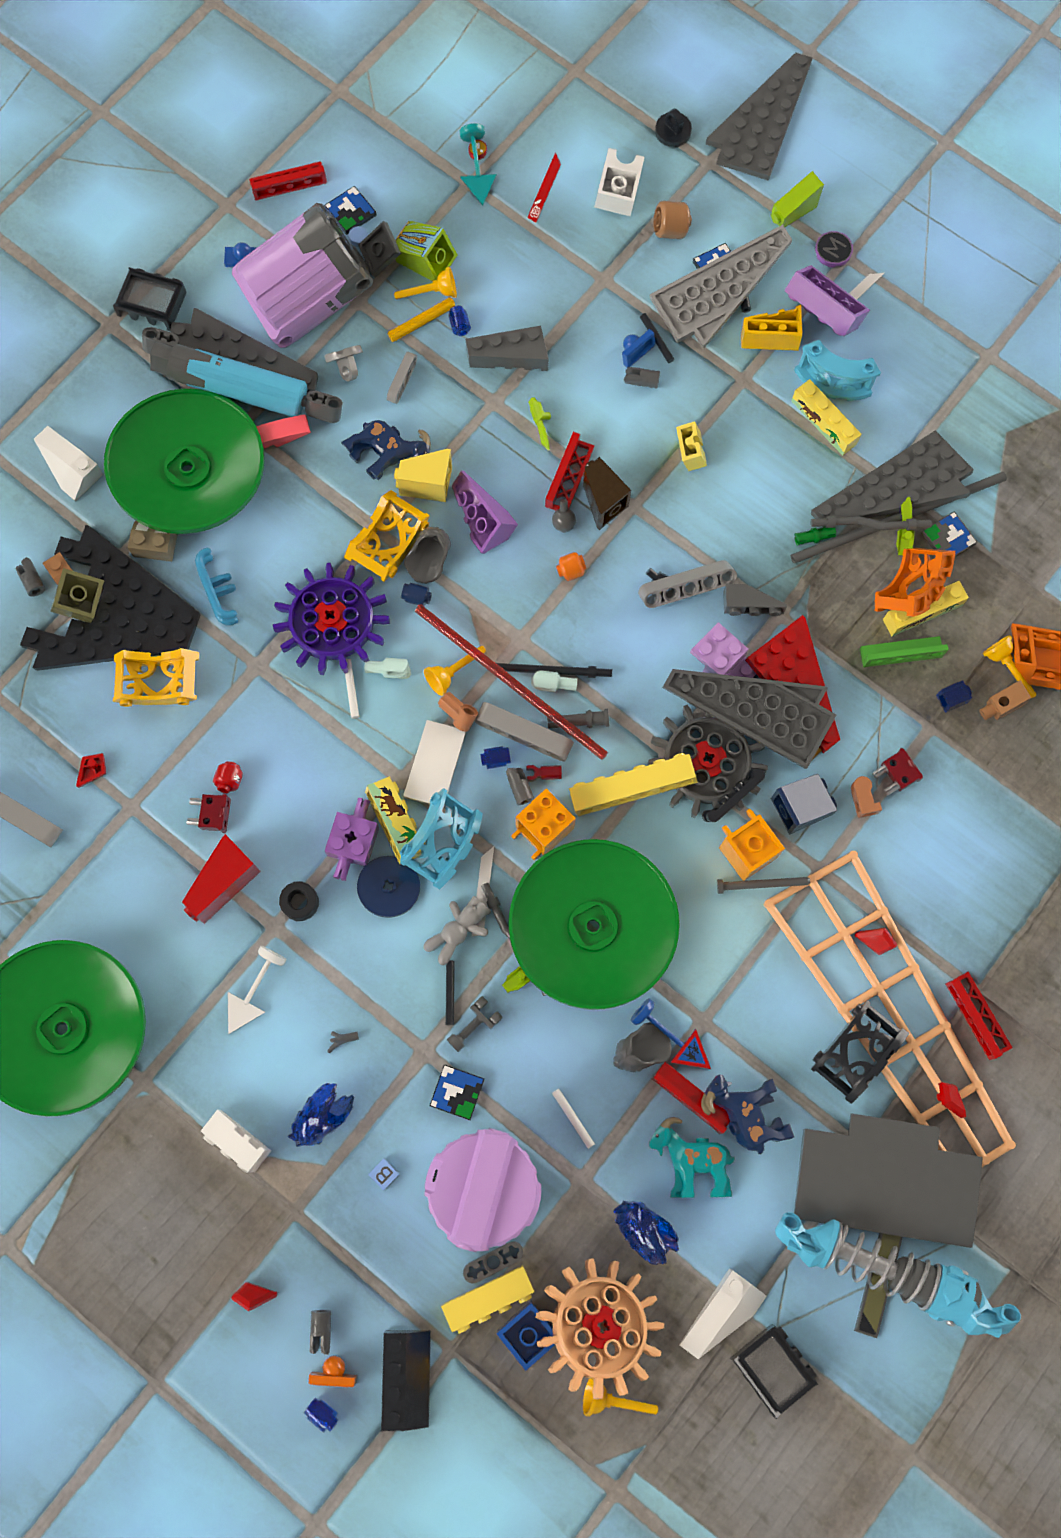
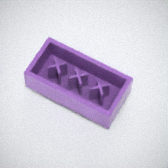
M812 265L796 271L784 290L789 294L790 299L802 304L807 312L815 314L820 322L828 324L837 335L843 337L857 330L870 309Z

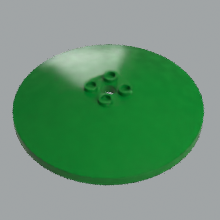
M175 389L146 398L133 406L118 421L106 444L104 473L108 487L118 505L138 523L166 533H197L212 529L229 521L251 501L263 476L264 448L258 429L252 419L240 406L230 399L201 389ZM185 465L193 466L190 471L182 470Z
M586 839L573 841L544 854L521 878L513 895L509 911L511 946L524 974L540 991L562 1004L580 1009L603 1010L615 1008L645 994L660 980L669 967L679 938L678 907L673 891L664 875L648 858L638 851L608 840ZM596 921L599 924V929L595 932L589 931L587 928L588 922Z
M54 940L22 949L0 964V1100L14 1109L32 1115H71L102 1102L113 1094L126 1080L141 1053L145 1037L146 1016L143 998L134 978L116 958L102 949L87 943L71 940ZM61 1023H66L68 1030L65 1034L60 1035L57 1028Z

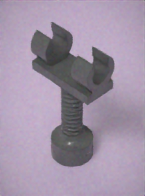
M483 996L470 1007L477 1015L476 1018L458 1035L452 1034L447 1039L457 1052L464 1047L463 1041L479 1024L484 1022L491 1030L502 1019L498 1011L489 1020L480 1012L488 1003Z

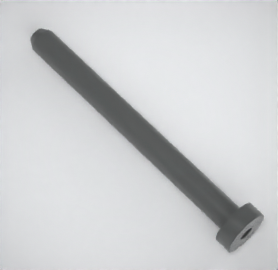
M797 877L723 882L722 879H717L718 894H723L724 890L803 886L810 884V878Z

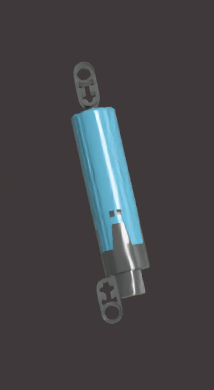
M147 327L142 331V348L146 353L150 354V370L167 375L169 380L290 417L299 416L303 407H305V413L310 417L330 423H336L341 419L342 400L336 396L319 391L307 393L305 381L179 344V337L168 331L154 327Z

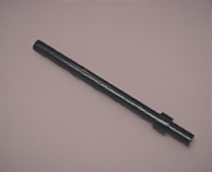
M491 663V671L525 673L550 671L562 675L588 676V678H596V676L612 677V669L596 668V666L582 668Z

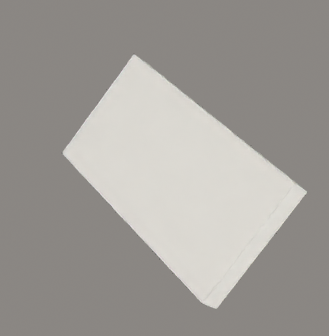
M430 720L426 721L403 795L404 798L430 805V799L434 793H438L445 788L448 794L466 735L465 731Z

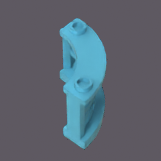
M820 340L803 346L800 363L794 369L803 383L810 379L826 397L831 399L841 398L847 399V401H854L871 397L873 393L871 388L876 377L881 374L873 358L849 360L839 357L829 351ZM827 373H829V374H831V375H833V376L839 377V378H843V379H838V378L832 377V376L828 375Z
M445 788L438 793H434L430 799V806L421 827L412 840L405 844L400 851V864L408 866L433 882L434 887L440 890L456 873L457 870L454 868L460 859L465 860L473 846L470 841L473 834L476 835L479 832L483 813L477 809L472 811L447 794ZM444 805L447 806L445 807V813L442 811ZM451 825L450 833L455 842L454 847H444L436 851L434 831ZM461 829L460 834L458 836L456 830ZM418 850H421V855L417 858L428 857L421 864L412 858ZM447 852V853H448V856H447V858L444 860V856H440V855H442L443 853ZM429 864H431L432 868H433L435 871H434V872L431 871V870L428 869L426 866H428Z

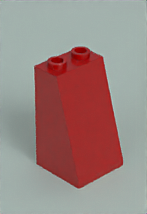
M226 834L220 839L182 901L186 906L183 910L196 922L200 920L205 924L261 872Z

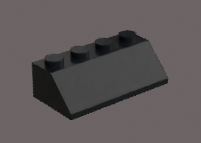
M386 1330L384 1332L381 1431H408L429 1427L431 1330Z

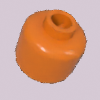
M576 552L560 557V565L556 566L559 576H564L567 581L582 577L585 573L584 570H587L583 556L578 555Z

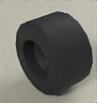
M302 881L292 882L281 891L279 905L282 912L289 919L305 921L316 913L319 906V898L316 891L309 884ZM296 894H304L307 898V904L302 909H295L291 905V899Z

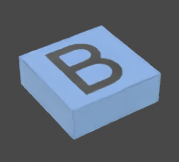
M383 1159L368 1175L384 1191L399 1173Z

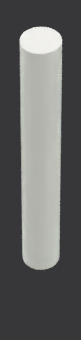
M346 659L348 673H345L350 712L351 718L355 719L359 718L352 662L351 659Z
M560 1089L555 1090L552 1093L589 1149L595 1145L594 1141Z

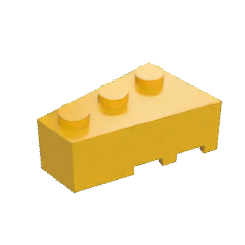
M801 305L787 311L781 309L778 310V313L768 315L763 313L744 318L741 330V348L799 350L802 339Z

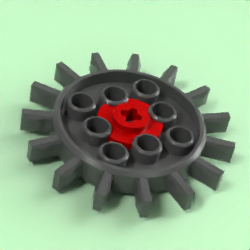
M685 705L682 710L687 721L686 723L678 727L668 717L663 720L665 727L673 733L669 741L660 737H652L651 744L664 748L665 755L664 758L649 759L648 765L653 764L654 761L659 759H672L673 756L683 753V750L686 748L693 750L694 755L691 757L695 774H703L706 777V782H698L677 788L678 792L672 797L669 806L673 808L684 796L694 801L691 817L696 818L700 811V803H712L714 808L719 804L717 800L724 794L729 795L733 791L732 787L738 781H744L747 778L749 770L762 769L766 773L768 766L752 763L751 753L760 752L766 746L759 742L748 745L743 733L713 718L706 712L705 717L694 719L690 707ZM690 731H699L701 737L693 738L690 735ZM716 737L719 739L720 744L712 745L709 739ZM729 745H737L739 752H731ZM705 757L712 760L710 764L708 761L704 762ZM730 763L733 770L725 771L722 768V764ZM717 781L724 782L726 789H717L715 783ZM756 786L750 792L757 795L761 788ZM742 800L734 806L738 811L744 808Z

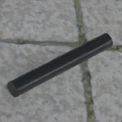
M643 313L640 316L647 330L650 329L654 332L655 343L668 363L673 362L674 357L648 315Z
M453 960L446 964L445 1025H454L455 961Z

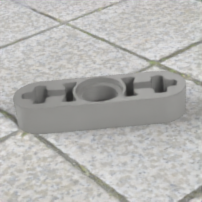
M406 352L389 388L387 401L395 404L399 402L417 362L416 354Z

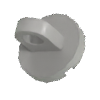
M356 345L337 352L328 353L324 357L326 363L337 361L342 378L345 381H352L358 376L353 355L363 351L360 345Z

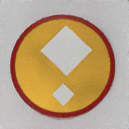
M476 140L478 159L481 160L487 155V145L481 140ZM470 143V144H469V155H470L471 158L474 159V157H473V150H472V143Z

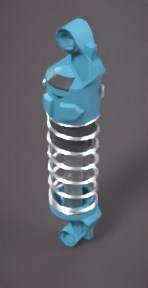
M788 1212L782 1216L775 1228L776 1236L787 1245L788 1250L797 1253L808 1267L818 1266L827 1269L835 1260V1269L839 1276L844 1275L851 1268L854 1282H860L867 1275L870 1289L874 1290L884 1282V1290L887 1296L891 1297L899 1293L903 1303L915 1302L920 1310L927 1312L934 1320H946V1324L952 1327L955 1325L960 1326L968 1335L987 1333L999 1338L1001 1334L1009 1333L1021 1319L1019 1310L1012 1304L992 1308L981 1291L978 1280L968 1276V1272L955 1266L947 1267L939 1263L932 1266L929 1259L925 1260V1262L914 1259L913 1252L909 1253L907 1257L898 1258L894 1262L898 1251L897 1246L892 1247L888 1259L878 1255L881 1246L880 1239L876 1240L872 1252L861 1248L865 1238L864 1232L859 1234L856 1246L845 1241L849 1229L848 1225L843 1227L841 1222L834 1219L821 1226L806 1230L800 1218L796 1214ZM840 1259L848 1262L843 1271L839 1270ZM856 1266L865 1269L859 1278H856ZM872 1272L882 1276L875 1285H872ZM888 1279L892 1292L888 1291Z

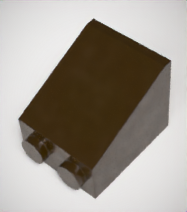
M600 457L595 461H589L584 470L583 487L596 527L601 530L629 507L631 489Z

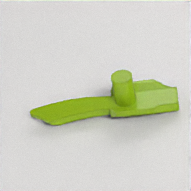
M532 397L528 401L530 411L537 425L541 444L549 451V440L542 420H550L551 414L550 412H544L541 402Z
M907 497L901 504L902 521L912 519L910 497ZM898 530L896 541L898 555L903 556L904 549L913 548L914 531Z
M519 966L507 975L506 981L502 986L509 993L519 990L529 983L530 980Z

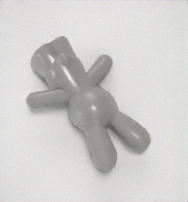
M473 896L462 912L455 901H451L449 907L456 921L447 923L441 933L431 937L424 943V950L432 952L444 942H447L438 956V962L441 965H446L450 961L456 946L466 939L468 932L484 937L488 935V930L477 926L482 918L490 914L491 910L477 897Z

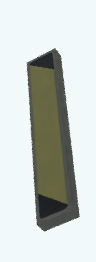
M879 1233L878 1239L881 1240V1246L878 1255L888 1259L892 1247L897 1246L898 1251L894 1261L896 1262L903 1237ZM872 1272V1285H875L882 1276ZM867 1279L854 1331L874 1338L878 1337L888 1297L884 1290V1282L873 1290L870 1289Z

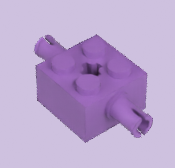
M357 799L353 815L336 813L325 853L327 856L339 860L333 875L338 880L346 881L350 864L354 863L365 866L369 863L379 826L376 822L365 819L371 802L367 799ZM352 836H355L356 840H352V842L349 843L348 839L352 838Z

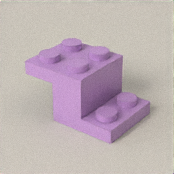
M719 622L690 651L693 656L705 665L703 670L705 673L754 678L757 675L745 661L748 648Z

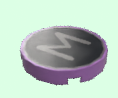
M829 231L818 238L815 246L816 257L825 266H843L850 260L853 244L845 234L838 231Z

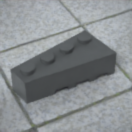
M541 325L465 339L468 363L471 368L494 369L495 367H505V369L524 368V370H532L534 368L548 371L549 359Z

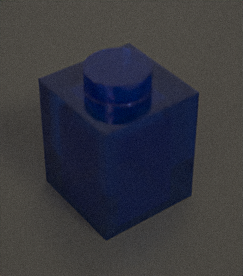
M962 680L941 689L936 696L946 713L967 704L972 699V692L970 687Z

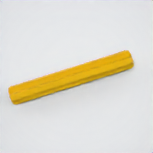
M449 297L388 331L389 339L395 342L455 308L454 300Z

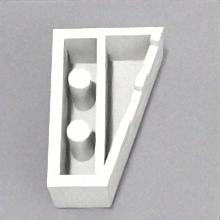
M217 1109L201 1130L205 1135L203 1137L204 1140L212 1146L216 1144L225 1157L228 1159L232 1158L237 1163V1166L246 1173L256 1172L272 1151L222 1110Z

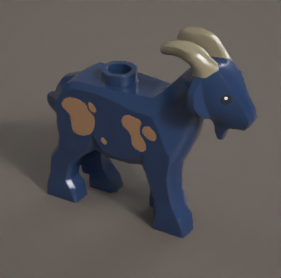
M375 420L370 423L365 422L362 432L353 434L341 442L350 452L349 456L356 463L360 461L361 453L371 448L380 456L374 464L366 469L367 474L373 480H379L383 475V471L388 466L398 464L400 460L408 459L411 456L416 457L428 454L431 448L430 437L424 430H418L419 437L423 441H406L400 437V432L395 426L390 427L385 421Z
M719 1074L715 1076L707 1087L701 1100V1107L704 1113L707 1115L711 1114V1112L715 1113L713 1104L726 1110L730 1120L729 1130L731 1134L747 1150L757 1151L758 1154H762L764 1143L794 1138L790 1124L783 1125L780 1117L775 1118L771 1126L765 1125V1119L760 1106L774 1102L773 1097L770 1095L777 1092L773 1079L765 1081L760 1088L754 1091L728 1092L727 1087L732 1082H727L724 1076Z

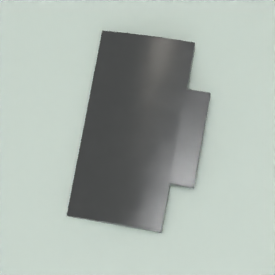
M851 1113L848 1135L803 1129L794 1214L800 1220L826 1223L834 1219L841 1222L843 1227L848 1225V1228L973 1248L983 1157L938 1150L940 1127Z

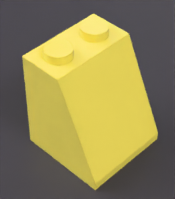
M451 449L400 460L399 468L396 467L394 473L396 488L399 489L400 496L446 502L452 472Z

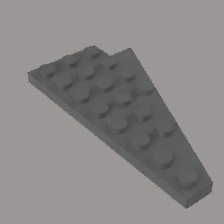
M795 52L707 137L706 145L721 149L717 165L769 181L813 57Z
M197 308L193 310L191 324L172 322L170 332L179 337V344L305 381L307 393L316 391L317 372Z
M935 430L812 509L811 515L815 519L826 518V516H835L836 518L855 516L872 518L900 512L901 504L907 497L911 498L912 509L967 498L970 495V491L960 481L970 476L974 469Z
M672 669L662 687L804 769L808 768L836 717L835 713L819 705L828 689L825 686Z

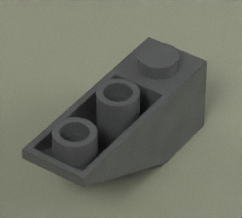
M726 584L723 591L724 613L731 616H739L741 614H749L750 616H759L761 614L780 616L784 614L787 608V604L747 584Z

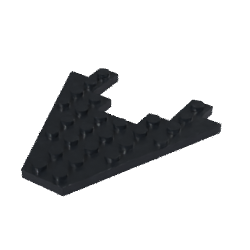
M85 525L80 541L60 537L54 555L60 552L65 560L91 566L88 576L104 580L103 591L92 622L87 623L71 619L65 637L26 627L20 646L38 652L32 667L34 670L40 671L114 661V654L123 650L151 653V656L161 655V652L174 651L180 648L189 650L201 616L196 609L89 525Z

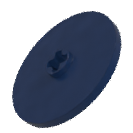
M382 856L370 861L364 866L357 880V893L362 905L372 914L385 918L397 917L409 911L416 903L420 892V881L417 872L406 865H400L395 856ZM386 882H388L389 885L393 884L392 891H389L388 889H383L385 887Z

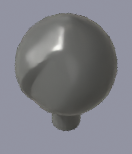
M560 500V508L554 512L552 524L558 531L565 533L574 527L576 518L573 511L568 509V501Z

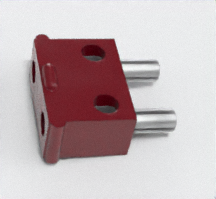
M900 748L895 755L885 760L881 764L882 767L872 773L875 778L887 773L894 784L884 789L887 795L896 790L902 791L914 782H920L923 778L922 773L903 748Z
M202 794V798H190V805H200L201 808L199 818H187V825H195L202 830L227 832L231 803L230 797L226 794Z

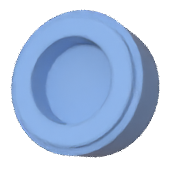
M361 226L353 227L349 232L350 242L354 246H359L358 244L368 236L367 230Z

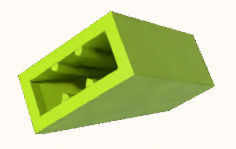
M813 171L773 205L771 218L775 224L786 227L817 208L824 184Z

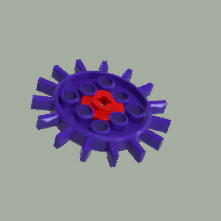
M331 562L326 563L325 568L326 578L314 580L312 573L306 568L304 569V576L309 583L308 585L299 590L289 582L285 584L288 592L294 595L295 598L291 605L275 602L274 607L277 611L289 613L288 621L272 624L275 633L291 631L293 637L280 645L283 653L290 651L298 645L303 652L297 658V666L302 668L310 656L320 659L318 663L320 675L325 674L328 660H339L340 668L344 674L348 673L346 657L357 653L362 661H370L367 652L362 649L368 640L381 646L385 643L380 635L372 633L374 624H390L389 616L374 615L373 612L374 607L387 602L385 594L371 599L366 594L375 584L374 578L370 576L358 586L352 582L356 572L353 565L349 566L343 579L333 577L334 570ZM348 595H355L352 601L345 600ZM329 596L335 597L333 602L325 601ZM308 598H315L313 603H305ZM348 614H356V617L354 619H346V616ZM308 617H316L315 621L311 623L306 622ZM350 632L357 633L356 637L351 639L347 638V635ZM331 633L337 634V636H336L335 639H333V640H328V639H327V636H328L329 634H331ZM308 636H317L314 641H307Z

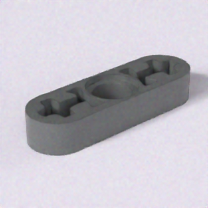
M511 1241L468 1263L463 1270L465 1280L469 1283H477L518 1262L523 1256L521 1244ZM510 1246L518 1247L520 1250L517 1252L518 1257L509 1256L506 1258L508 1263L504 1264L503 1258L498 1252L503 1250V1254H506L510 1251ZM492 1255L497 1256L500 1260V1265L496 1269H491L487 1265V1259ZM483 1260L484 1268L488 1273L484 1275L482 1270L477 1273L476 1279L473 1276L468 1277L469 1267L473 1266L474 1269L481 1267L478 1262Z

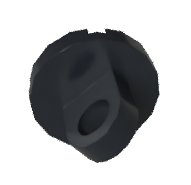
M676 108L661 115L657 120L655 134L659 142L665 146L675 145V147H679L685 144L691 136L692 125L690 120Z

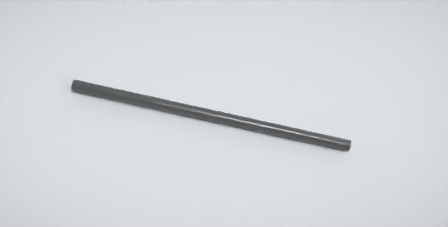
M1000 472L965 487L970 491L971 495L1007 480L1004 472ZM953 501L912 509V517ZM898 512L896 514L890 515L878 521H902V512ZM862 526L791 554V560L794 564L877 532L880 529Z

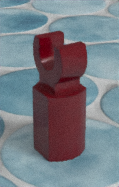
M534 765L526 766V771L531 770L535 773L533 776H527L529 782H533L537 778H541V780L562 779L561 765L541 766V768H537Z

